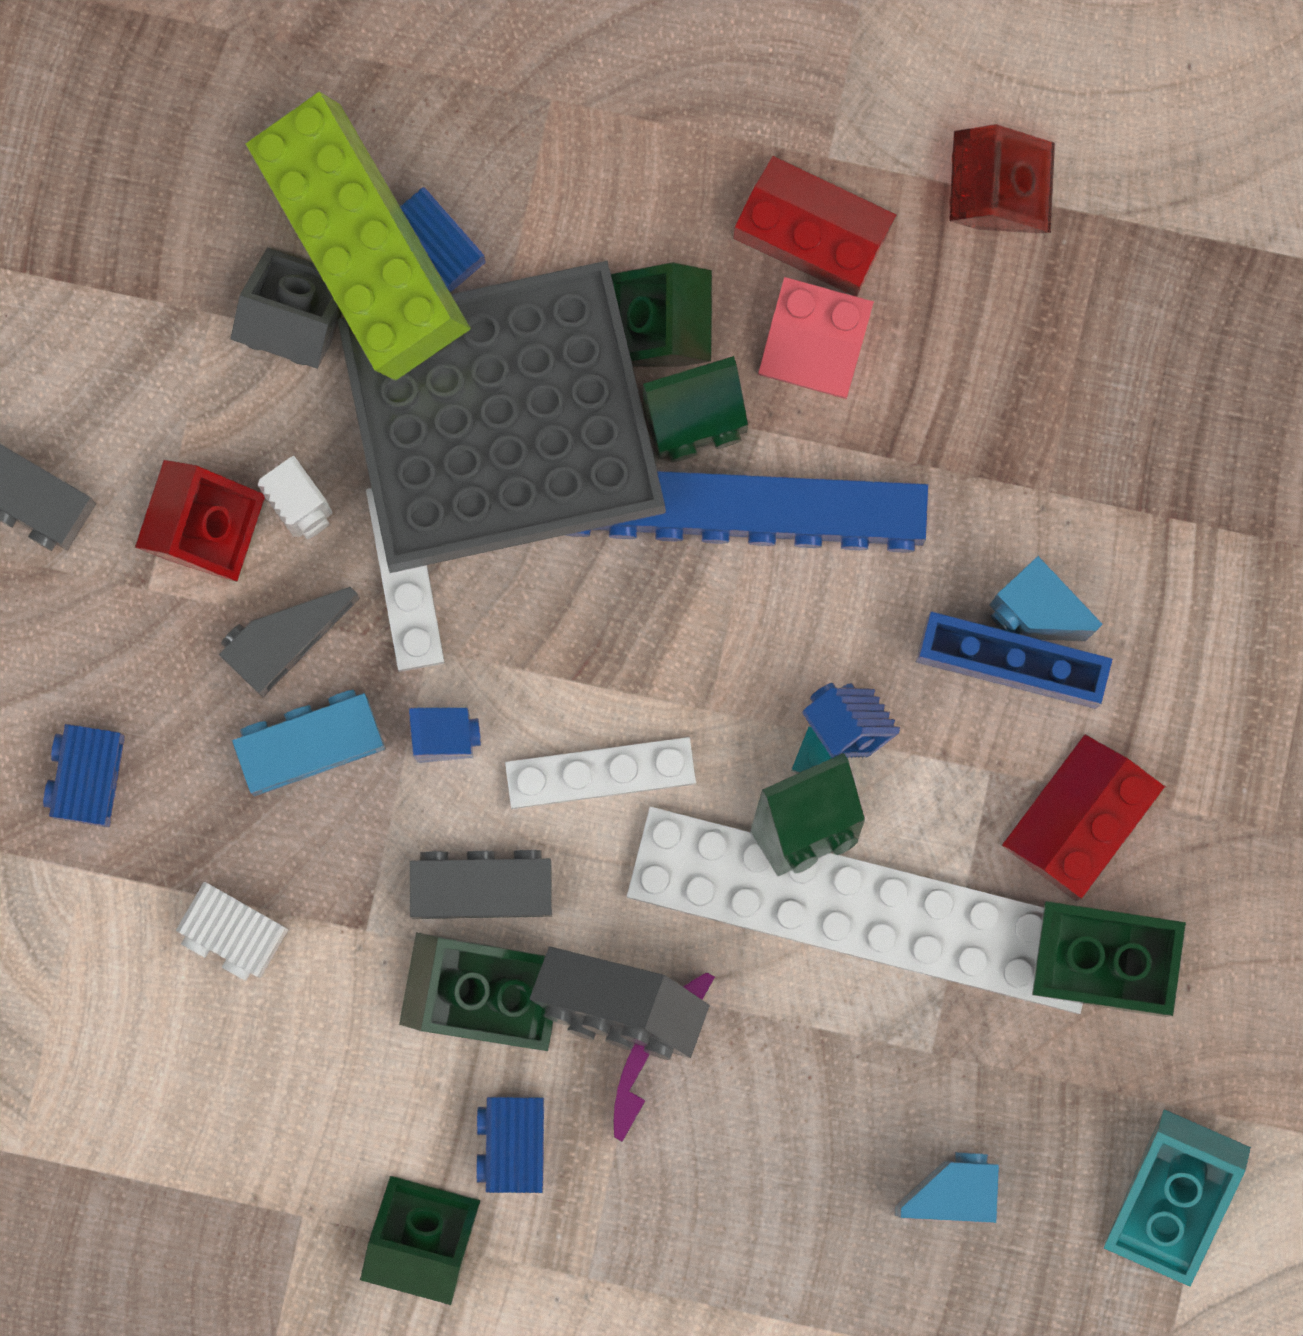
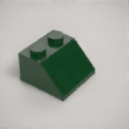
M671 262L611 274L632 367H681L711 362L712 270Z
M842 753L762 789L751 833L777 876H781L789 871L801 873L812 867L818 861V858L831 852L835 855L842 854L858 843L865 817L846 755Z
M390 1176L368 1241L360 1281L451 1305L481 1200Z

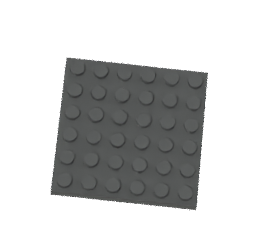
M608 260L451 294L471 329L397 380L374 370L345 317L337 319L390 573L666 513Z

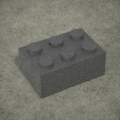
M550 946L530 996V1000L546 1009L544 1017L569 1026L567 1031L576 1036L594 1040L596 1034L606 1036V1042L626 1050H632L633 1045L638 1044L645 1046L643 1051L664 1060H670L672 1054L687 1058L692 1057L710 1007L708 1003L666 975Z

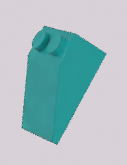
M1164 1109L1145 1148L1104 1244V1249L1191 1287L1244 1176L1251 1147Z

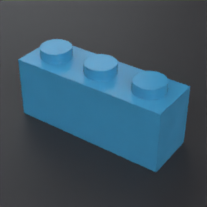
M348 690L328 698L330 706L312 712L311 706L307 705L285 713L286 721L268 727L267 722L262 721L242 728L240 730L242 737L234 739L232 742L250 793L255 797L386 750L366 694L363 693L356 696L354 690Z

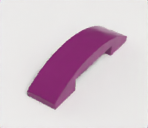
M707 972L686 984L684 988L703 1000L715 976ZM634 1044L627 1058L616 1093L613 1119L614 1138L623 1142L645 1103L644 1099L630 1092L650 1055L643 1051L645 1046Z

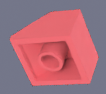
M784 277L758 375L847 399L874 301Z

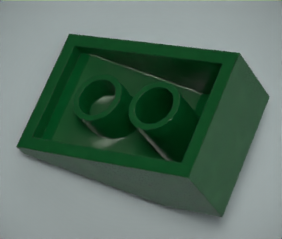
M734 356L643 384V409L659 459L670 457L671 462L686 460L697 455L696 448L711 443H714L715 449L728 447L742 441L740 434L747 433L748 420Z
M1045 901L1032 995L1147 1015L1173 1016L1186 922Z
M416 932L399 1025L423 1032L548 1051L553 1021L544 1017L546 1009L530 1000L546 955Z

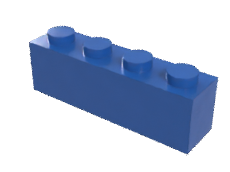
M930 612L926 619L916 663L1096 709L1102 704L1113 659Z

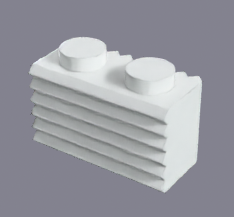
M295 456L288 458L259 479L258 487L293 537L304 535L306 539H310L329 525L326 518L333 512L327 500Z
M203 882L176 931L185 936L181 943L183 946L206 958L211 950L226 959L222 968L246 981L250 973L256 977H262L287 934L288 929L214 886Z

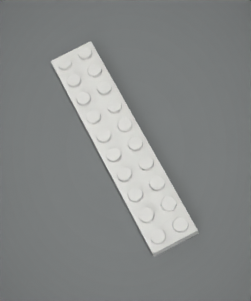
M654 807L649 808L627 898L1076 1014L1081 1013L1083 1004L1032 995L1043 907L833 853L818 858V861L812 867L801 873L789 871L781 876H777L751 832Z

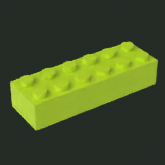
M319 91L245 143L375 371L397 380L471 329L341 104Z

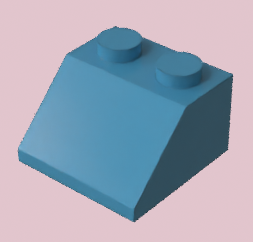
M1039 556L997 593L989 604L995 611L991 618L1001 630L1015 632L1016 634L1039 640L1087 641L1103 625Z
M955 1152V1162L943 1161L895 1205V1216L914 1219L996 1223L999 1165L987 1163L988 1154Z

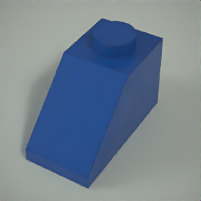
M409 708L413 756L418 763L473 758V747L481 746L479 718L470 719L468 708Z

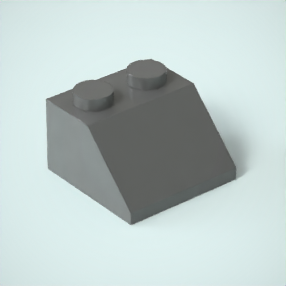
M266 248L239 295L230 340L245 344L254 350H263L290 359L299 365H307L318 369L331 345L338 325L337 319L341 317L342 312L314 263Z

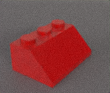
M772 156L755 184L734 227L733 239L857 297L897 214Z
M1084 734L1001 846L1074 901H1078L1084 897L1166 786L1127 757Z

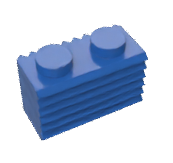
M425 187L420 188L417 193L413 194L410 199L400 206L450 293L486 263L484 254Z
M829 683L811 695L812 703L802 711V714L831 758L842 753L847 758H867L899 734L900 727L894 726L895 719L889 718L890 712L884 711L885 704H880V697L874 696L875 689L855 688L852 683L836 688L834 683Z
M65 724L63 734H55L51 760L58 762L55 780L48 779L43 798V806L50 808L49 817L57 820L110 827L125 742L123 734Z
M487 1097V1107H478L477 1135H486V1154H477V1183H486V1193H543L544 1098Z

